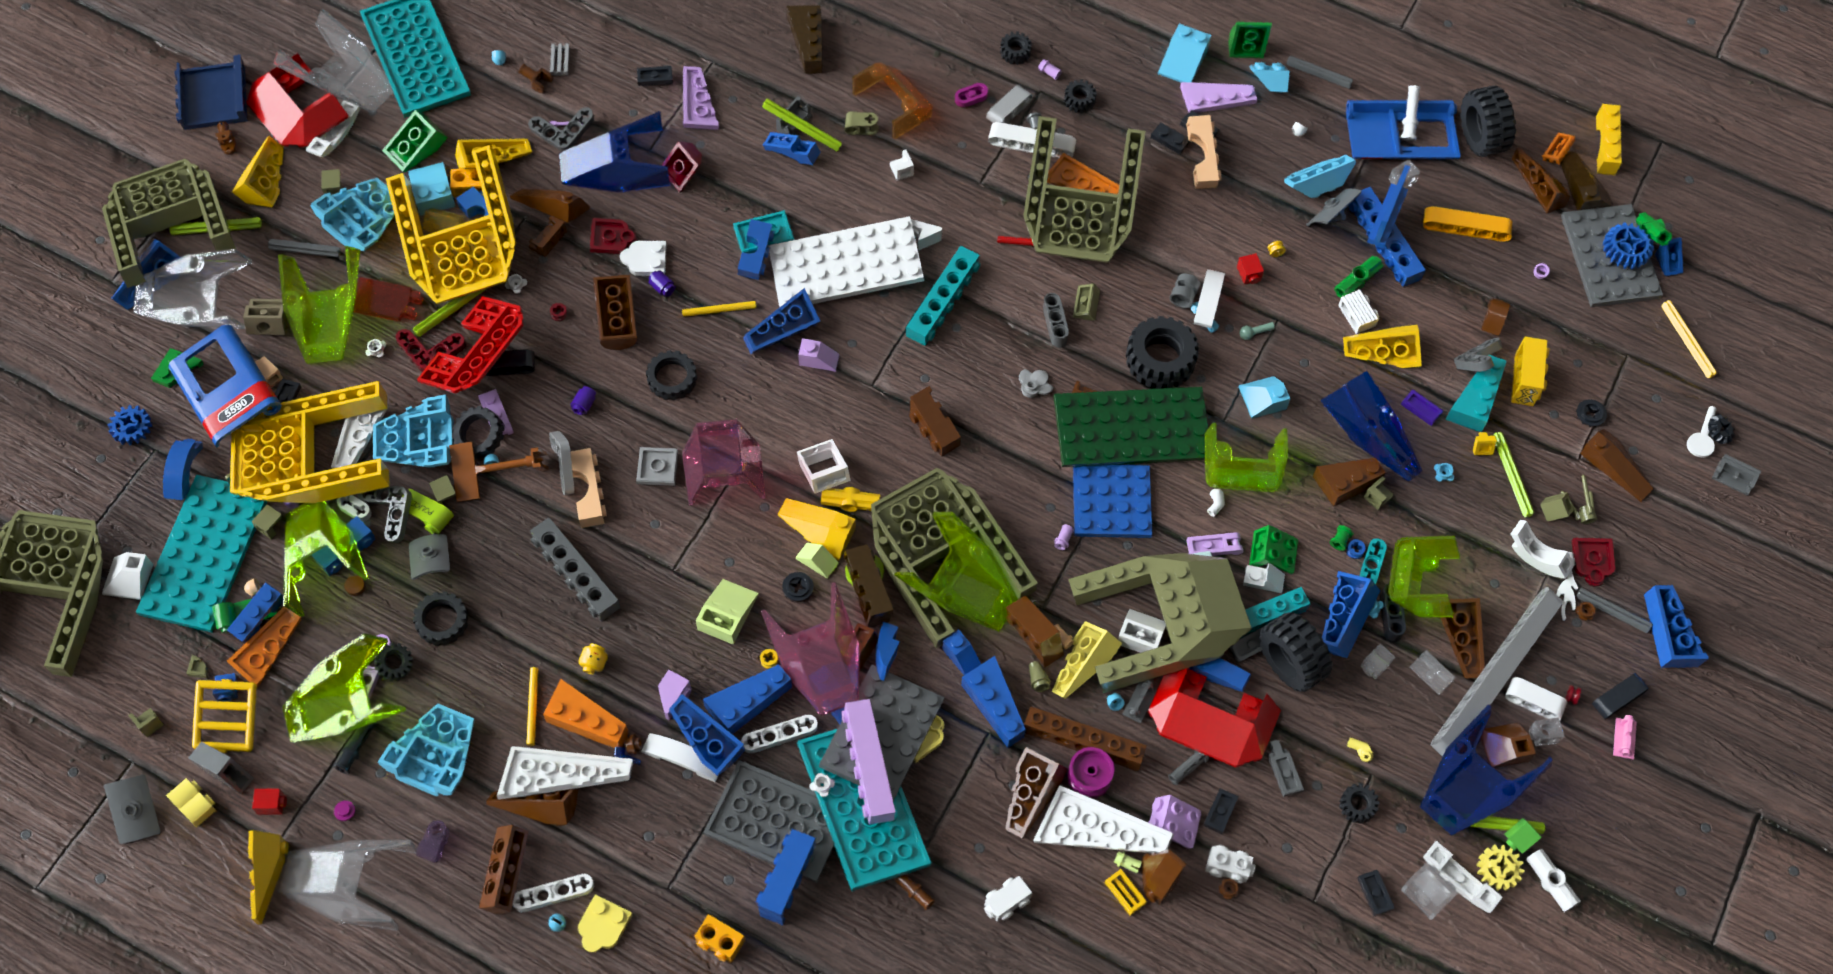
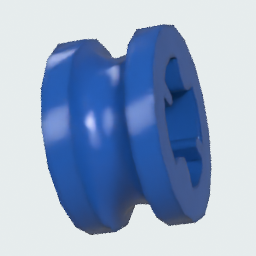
M1358 539L1350 541L1346 549L1348 556L1353 559L1361 558L1365 552V544ZM1354 546H1357L1358 552H1355Z

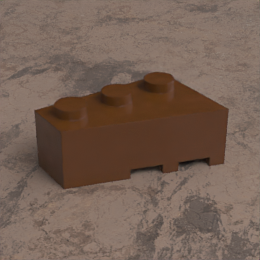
M928 386L910 397L909 417L914 424L917 423L920 427L923 437L929 439L932 449L935 452L938 451L942 457L960 446L961 436L950 418L945 417L939 409L942 407L940 402L935 403L931 396L932 389Z
M1368 458L1317 466L1313 478L1334 507L1368 490L1382 476L1384 477L1386 472L1376 458Z
M1026 596L1021 597L1006 607L1008 623L1015 627L1044 667H1047L1064 655L1060 631Z

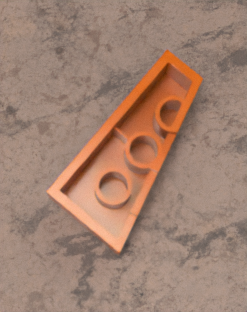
M560 679L543 714L546 722L617 750H621L629 733L625 723L562 679Z

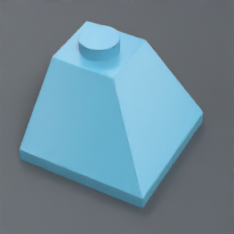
M1274 376L1239 385V390L1252 419L1286 410L1290 397L1282 381Z

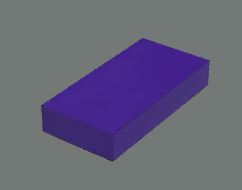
M1413 389L1401 403L1403 407L1430 426L1443 413L1442 409Z

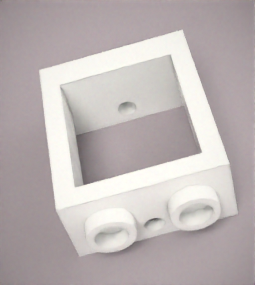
M833 439L797 451L800 467L814 493L851 481L848 466ZM833 457L836 466L814 474L811 473L809 465Z

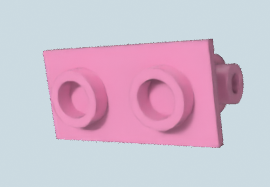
M1626 715L1624 719L1616 718L1613 756L1634 760L1637 722L1631 715Z

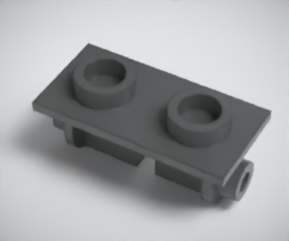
M1146 680V682L1138 683L1122 715L1141 724L1157 692V689L1153 687V682Z

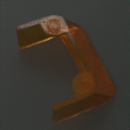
M874 63L852 77V93L856 96L882 79L902 100L901 107L905 113L892 121V138L895 140L932 116L933 107L898 68L883 63Z

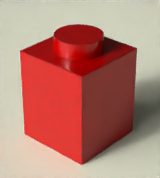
M1257 253L1239 257L1237 269L1244 285L1256 284L1261 281L1264 270Z
M280 788L254 789L252 809L257 815H282L283 808L287 804V797Z

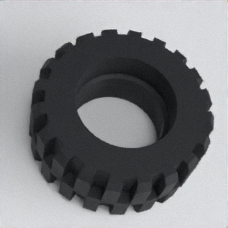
M1496 85L1469 91L1462 100L1460 117L1462 119L1463 134L1467 145L1470 146V150L1481 157L1508 151L1513 146L1517 130L1515 128V112L1508 94L1505 93L1504 89Z
M1158 316L1157 319L1151 317L1147 319V322H1140L1138 327L1133 329L1126 350L1127 367L1130 368L1132 376L1136 375L1137 381L1140 383L1145 382V386L1150 388L1155 386L1156 389H1162V387L1172 388L1173 385L1178 387L1182 385L1183 381L1186 382L1194 372L1199 354V343L1196 342V335L1194 333L1191 334L1192 329L1189 326L1185 327L1184 322L1180 320L1175 321L1172 317H1168V319L1164 318V316ZM1153 344H1166L1172 347L1179 357L1170 362L1157 361L1147 353L1146 348Z
M1293 612L1284 613L1261 629L1259 643L1263 649L1262 653L1266 657L1268 664L1273 668L1274 673L1288 687L1293 688L1295 691L1305 692L1331 674L1333 662L1331 661L1332 657L1328 652L1326 643L1322 640V636L1317 633L1316 628L1310 625L1309 621L1302 618L1301 615Z

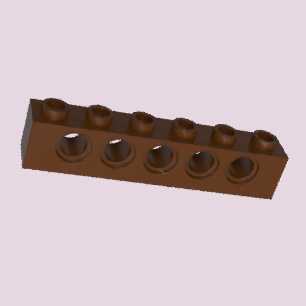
M1031 706L1024 723L1026 734L1076 751L1089 747L1102 749L1110 756L1114 764L1137 772L1147 745Z

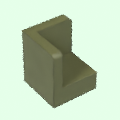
M340 170L322 171L323 193H330L331 195L339 193L340 189H342Z
M447 475L429 483L437 502L442 505V501L456 495Z
M1383 476L1367 490L1364 496L1377 510L1393 497V493L1383 485L1386 479Z
M1568 492L1546 497L1540 504L1547 521L1569 517L1574 511Z
M266 505L251 522L257 531L272 539L276 535L272 527L280 520L282 515L269 505Z
M151 708L137 718L133 713L128 715L146 737L164 725Z

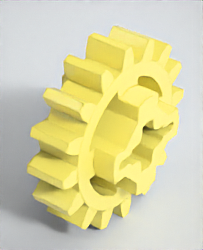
M1496 845L1491 850L1487 848L1484 851L1485 854L1482 853L1479 856L1481 861L1477 863V866L1481 868L1477 873L1484 876L1481 881H1488L1490 887L1495 885L1496 891H1499L1501 887H1503L1504 891H1507L1510 887L1514 888L1517 885L1516 882L1519 883L1522 880L1520 875L1524 873V870L1519 868L1523 865V862L1517 861L1519 854L1513 855L1512 848L1506 851L1505 845H1502L1500 849ZM1496 856L1495 860L1491 859L1489 861L1490 857ZM1512 875L1510 879L1504 880L1506 876Z

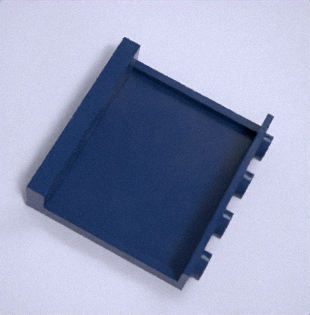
M233 55V63L182 69L180 63H177V70L174 71L177 81L175 91L178 95V98L175 99L178 109L176 120L178 124L181 123L184 130L217 126L218 123L223 125L222 122L232 124L248 121L246 73L241 55Z

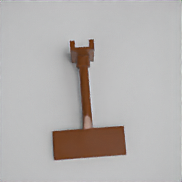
M473 442L449 445L457 502L480 499L477 478L479 473L522 466L533 467L541 472L549 471V467L542 463L544 461L542 456H547V452L540 448H531V455L525 456L523 459L476 466Z

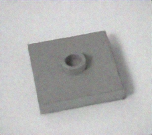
M640 447L636 483L675 486L678 449Z

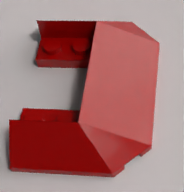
M296 53L252 82L246 102L278 143L284 147H289V145L306 147L315 137H321L349 118V115L334 94L330 92L302 111L287 95L314 77L313 72L304 63L299 53Z
M482 296L461 323L464 329L483 333L464 359L438 352L417 378V381L452 393H458L480 383L524 326L522 308L518 305Z
M1189 668L1163 676L1148 710L1150 717L1154 719L1157 725L1156 729L1160 736L1235 768L1243 766L1247 762L1262 760L1281 712L1268 693H1266L1264 700L1244 693L1236 714L1232 715L1197 700L1207 678L1206 676L1189 670Z

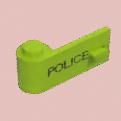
M409 488L408 490L412 494L409 514L422 520L425 524L424 528L429 533L439 534L454 517L453 513L444 505Z

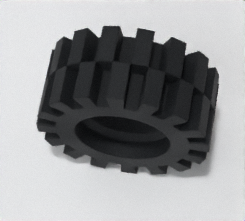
M1016 31V34L1010 32V36L1007 33L1002 38L1000 46L1002 59L1005 58V62L1010 61L1012 65L1013 62H1016V65H1019V62L1023 64L1024 60L1027 61L1031 56V39L1029 40L1025 33L1019 35L1018 31ZM1020 46L1022 49L1019 51H1014L1009 47Z
M1080 79V82L1074 80V84L1071 81L1066 86L1064 103H1066V107H1069V110L1075 109V113L1080 110V113H1083L1084 110L1088 112L1089 108H1093L1096 100V88H1093L1092 83L1088 85L1089 81L1086 80L1084 83L1083 79ZM1081 93L1086 95L1087 98L1077 99L1074 95Z
M393 642L380 648L374 661L375 670H378L377 674L379 676L382 675L385 680L387 678L390 679L389 681L394 679L399 681L401 678L406 677L413 664L411 651H407L408 647H402L401 643L394 645ZM390 655L398 656L401 659V666L397 669L389 668L386 664V658Z
M1359 783L1358 786L1356 784H1352L1351 787L1349 786L1339 801L1341 802L1339 808L1342 809V815L1346 814L1347 820L1351 818L1353 823L1359 821V824L1372 819L1379 806V801H1377L1379 797L1374 795V789L1370 791V786L1366 785L1363 787L1362 783ZM1354 797H1362L1367 803L1366 809H1355L1352 805V799Z

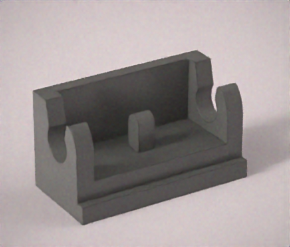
M798 96L786 108V110L805 121L812 117L809 104L807 103L803 106L802 99ZM777 117L776 127L778 132L795 135L799 131L798 128Z
M1725 454L1719 461L1711 479L1748 495L1755 486L1761 471Z

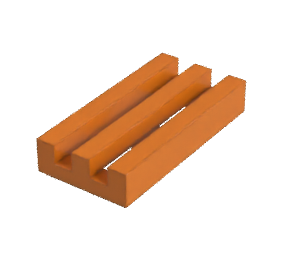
M1558 133L1543 154V161L1549 159L1551 163L1556 161V164H1560L1575 142V136Z

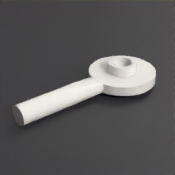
M1710 406L1701 433L1692 434L1687 440L1688 450L1697 457H1708L1715 448L1713 440L1708 436V422L1716 413V408Z

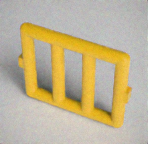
M222 679V681L198 680L196 682L193 749H196L201 743L202 729L246 731L245 743L203 742L221 753H227V751L250 752L253 750L256 683L233 682L232 679ZM204 688L248 690V702L203 701ZM203 709L247 711L246 723L202 721Z

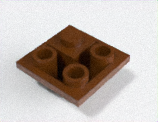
M1519 723L1479 729V735L1490 769L1529 762L1536 754L1530 734Z

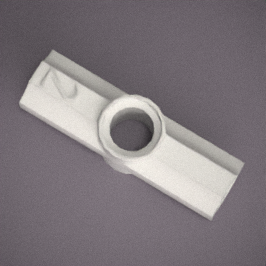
M1543 849L1536 851L1526 859L1541 879L1542 887L1552 894L1564 912L1581 902L1565 881L1564 873L1554 866ZM1549 876L1554 877L1557 881V884L1552 883L1549 879Z

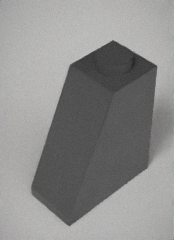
M203 742L188 757L200 769L240 795L254 779L231 757Z

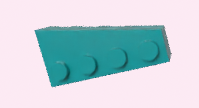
M1491 356L1494 366L1489 370L1476 372L1450 409L1445 420L1482 432L1488 421L1507 361Z

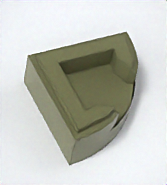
M192 655L186 674L190 677L208 679L209 673L206 664L199 657Z

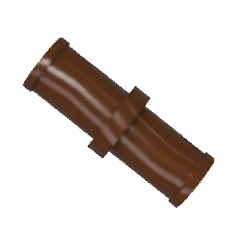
M907 874L897 878L896 883L909 893L908 896L911 899L914 898L925 910H928L934 904L935 900L922 889L923 886L920 883L916 884Z

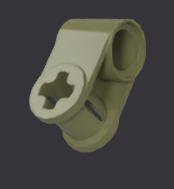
M848 112L845 120V132L849 135H875L879 130L877 124L878 116L872 112Z

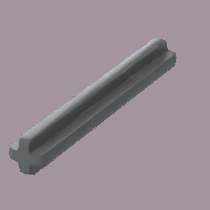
M1289 56L1287 60V65L1348 89L1352 85L1353 79L1294 56Z
M270 239L268 242L270 250L336 258L341 254L340 248L335 246Z
M1581 588L1577 593L1576 597L1578 599L1592 603L1594 607L1645 633H1648L1652 627L1650 621L1584 588Z

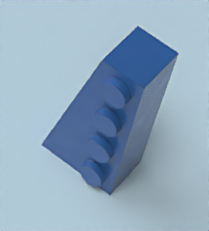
M805 288L745 334L743 339L750 354H754L814 327L820 322Z
M1338 571L1337 586H1334L1333 603H1330V615L1325 623L1322 640L1326 643L1330 654L1347 658L1380 593V589L1372 579Z
M1654 585L1644 594L1649 619L1652 623V632L1661 668L1699 667L1709 658L1700 647L1701 641L1699 637H1695L1691 628L1692 623L1683 612L1684 607L1674 586Z
M993 656L964 675L961 686L1007 748L1024 738L1026 729L996 657Z
M776 665L704 698V707L717 723L731 734H734L792 688V680L780 665Z
M794 829L791 830L790 835L786 834L782 843L784 848L781 853H777L774 860V865L776 866L773 872L768 873L765 880L767 886L764 892L760 891L756 900L760 916L782 926L786 920L784 918L785 909H790L793 903V889L797 890L803 876L801 871L806 870L816 846V839Z

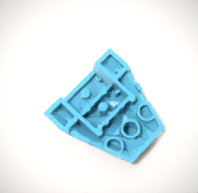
M378 178L358 183L355 188L349 190L346 187L342 188L339 193L333 195L330 193L324 194L311 203V208L315 215L321 219L322 227L349 250L365 251L375 244L395 215L388 186Z
M440 395L422 400L423 404L415 408L410 406L406 408V412L398 416L393 414L373 424V459L381 458L384 462L424 467L449 464L451 461L449 445H454V439H452L454 419L450 414L448 397Z
M437 704L419 719V723L411 730L408 728L404 732V736L397 742H391L378 763L388 772L395 774L396 779L434 796L439 794L452 795L463 777L474 718Z

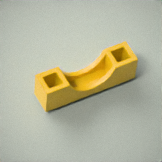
M1602 104L1596 115V130L1601 132V144L1597 157V174L1615 175L1622 163L1620 105Z

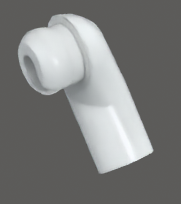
M1213 489L1210 492L1214 503L1207 512L1212 517L1225 505L1224 493L1221 489Z

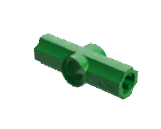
M1646 212L1639 214L1638 218L1635 219L1637 225H1640V229H1646L1645 234H1650V238L1661 246L1668 245L1669 241L1672 240V233L1665 228L1662 219L1655 220Z
M1371 256L1362 265L1355 267L1350 275L1335 286L1336 295L1341 299V297L1363 288L1368 280L1383 269L1384 265L1381 259L1377 256Z

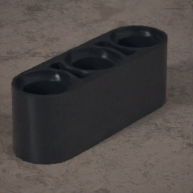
M529 349L505 350L485 376L533 373L535 371V352Z
M1390 582L1385 585L1380 594V601L1384 603V607L1381 609L1385 638L1388 641L1398 642L1406 631L1402 591L1398 584ZM1387 592H1391L1394 596H1389ZM1389 610L1395 611L1397 615L1391 614ZM1391 628L1397 629L1399 633L1393 632Z
M1634 673L1597 698L1592 705L1606 720L1647 692L1649 687L1637 673Z

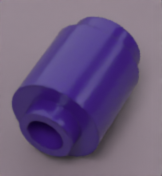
M661 270L654 271L649 276V285L661 296L668 297L675 291L674 282Z
M587 386L579 389L570 404L572 411L578 415L587 414L596 399V392Z

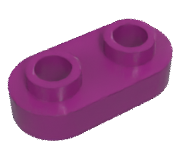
M982 83L962 88L955 93V103L960 107H967L984 101L988 96V88Z

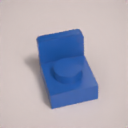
M236 673L215 676V681L232 679L233 682H238ZM215 689L212 690V695L217 701L229 702L231 699L238 698V690Z

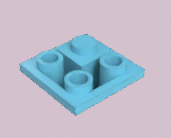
M1255 62V65H1250V69L1269 91H1288L1289 70L1283 64L1272 63V66H1268L1263 62Z

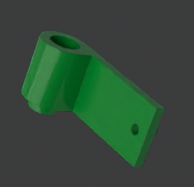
M251 599L237 603L224 602L212 606L217 631L230 633L227 629ZM278 611L269 613L263 620L272 618Z

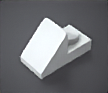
M911 219L915 238L919 237L918 250L941 241L942 227Z
M1268 563L1266 569L1247 565L1243 586L1282 593L1285 574L1270 563Z

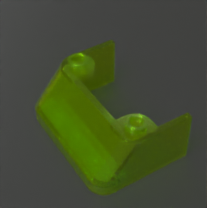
M1216 423L1211 424L1205 433V479L1209 486L1213 488L1274 492L1281 486L1288 459L1287 428H1283L1275 438V446L1269 451L1268 459L1232 457L1230 445L1226 442L1217 441Z
M1455 536L1403 537L1396 541L1388 588L1390 599L1418 617H1453L1448 594H1420L1423 572L1436 570L1439 567L1440 559H1460Z

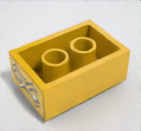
M1524 337L1514 359L1511 403L1534 406L1536 401L1540 400L1542 391L1546 390L1547 380H1544L1548 371L1546 359L1549 356L1547 340Z

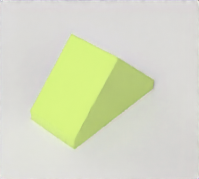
M806 543L796 556L798 561L827 579L839 565L838 561L821 544Z

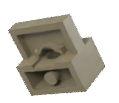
M250 299L243 316L246 334L285 335L287 327L286 316L289 307L288 299Z

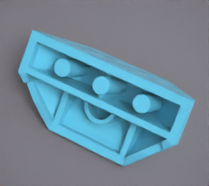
M1343 155L1340 158L1326 160L1295 172L1285 178L1284 182L1310 198H1316L1320 194L1334 191L1342 186L1356 161L1347 155Z

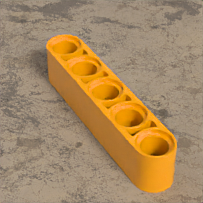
M1430 206L1424 211L1423 227L1431 231L1505 242L1512 238L1513 221L1505 217Z

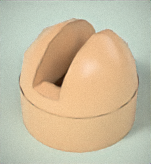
M255 578L248 581L244 586L245 592L251 596L256 595L261 588Z

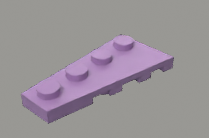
M683 67V128L719 130V123L715 117L714 107L711 104V98L706 88L707 85L701 67Z
M1181 82L1180 85L1188 113L1191 110L1195 113L1255 104L1257 102L1253 85Z

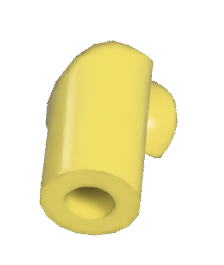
M1349 738L1347 747L1357 750L1362 761L1370 762L1373 759V753L1368 743Z

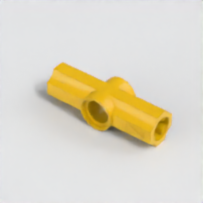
M846 487L844 490L829 488L822 491L821 505L841 507V509L848 512H855L858 509L871 511V504L880 500V494L860 492L859 489L854 487Z

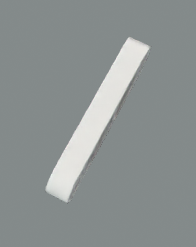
M813 715L794 718L747 733L742 737L741 742L744 744L746 753L762 751L814 734L818 728L817 719ZM809 721L810 724H812V728L808 729V727L805 726V722ZM798 723L801 727V732H798ZM791 726L795 729L793 735L788 736L784 734V729ZM771 732L776 737L772 742H768L764 739L765 734ZM760 735H761V742L763 743V744H761V745H760V743H759V741H758V736H760ZM751 739L754 742L753 747L745 745L748 743L747 740Z
M580 874L522 890L515 894L513 906L519 912H527L584 896L593 891L594 882L589 875ZM582 880H586L589 883L586 885V889L578 886L582 884ZM574 882L575 886H578L575 887L577 892H574L571 883ZM567 885L569 892L566 895H559L558 888L560 886ZM547 891L549 893L548 898L545 901H539L537 899L539 892ZM530 894H533V898L536 903L532 904V901L528 900L532 899ZM521 897H524L525 900H528L525 901L524 906H521L519 903H517L520 902Z

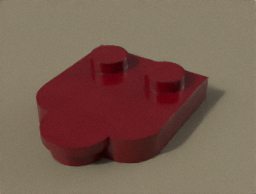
M592 218L590 252L620 254L627 247H630L633 242L637 241L636 234L632 230H628V225L625 221Z
M1572 539L1575 572L1579 576L1585 577V581L1589 585L1594 587L1600 586L1604 582L1605 577L1610 576L1615 570L1613 539Z

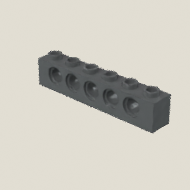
M549 517L530 530L532 535L530 540L536 548L540 547L542 549V555L546 561H552L556 573L566 578L564 580L566 585L571 590L573 588L576 590L577 598L582 604L586 603L589 606L588 611L594 618L598 617L602 622L620 609L618 599ZM549 541H555L553 544L547 545ZM562 554H565V555H566V556H565L564 558H562V559H559V558H558V557H559L560 555H562ZM572 568H577V571L569 572ZM583 582H589L587 586H581ZM595 596H601L599 600H592Z

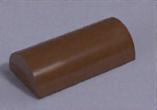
M630 275L593 277L601 346L610 350H623L633 346L637 342V330Z

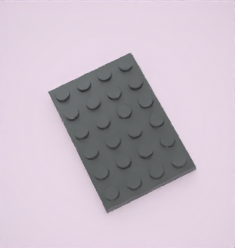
M1632 204L1562 213V222L1590 307L1662 298L1663 293L1651 258L1646 264L1631 270L1629 266L1625 269L1623 265L1617 267V263H1611V258H1606V252H1603L1604 237L1612 227H1615L1617 224L1622 225L1623 223H1626L1628 226L1633 223L1634 227L1638 226Z
M871 665L852 702L870 699L890 791L894 801L945 697L888 672L884 681L880 680L877 667ZM842 720L819 767L860 786V781L855 778L854 774L856 763L855 760H851L850 756L851 741L848 742L846 738L847 723H843Z
M740 760L703 832L705 836L773 865L777 853H781L784 848L782 846L786 834L790 835L792 829L812 836L816 839V846L806 870H802L801 874H803V878L815 883L818 882L834 848V842L814 791Z

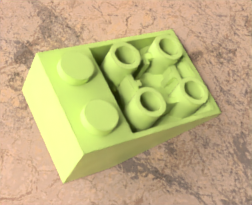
M722 579L696 619L697 629L734 644L758 593Z

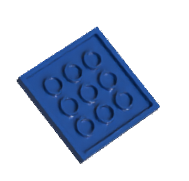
M1100 465L1073 467L1074 537H1152L1150 466Z

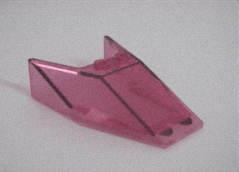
M737 419L697 423L682 451L689 505H693L702 488L708 486L716 488L720 485L737 486L745 483L762 499L765 498L760 444Z
M836 582L831 584L830 619L796 634L787 635L765 609L761 610L782 669L820 716L845 707L847 702L859 701L860 645Z

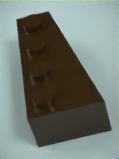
M821 5L787 6L788 23L790 24L805 74H822Z

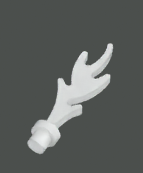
M1568 552L1575 564L1574 553ZM1572 569L1556 593L1558 597L1564 595L1561 606L1563 621L1566 620L1565 607L1567 602L1571 603L1572 611H1575L1576 608L1575 596L1571 587L1578 590V586L1574 580Z

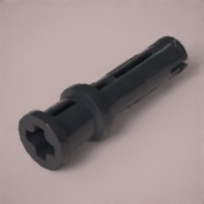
M366 715L349 745L342 749V755L332 765L339 772L346 775L350 773V767L355 760H358L361 747L378 722L374 716Z

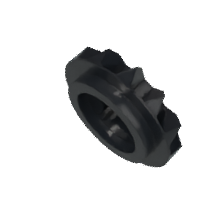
M1584 400L1576 409L1577 419H1580L1582 424L1589 425V428L1592 426L1598 427L1607 418L1605 407L1596 400ZM1589 411L1591 413H1596L1593 417L1591 415H1586Z
M1719 414L1713 416L1708 422V430L1711 437L1720 444H1727L1735 437L1733 432L1735 428L1732 427V422L1728 421L1727 416L1723 417Z
M791 573L783 581V593L792 602H802V600L808 599L813 593V581L805 573ZM801 581L802 589L795 593V588L792 586H797Z

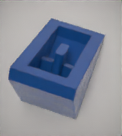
M1682 237L1672 238L1668 245H1660L1655 253L1665 276L1683 273Z

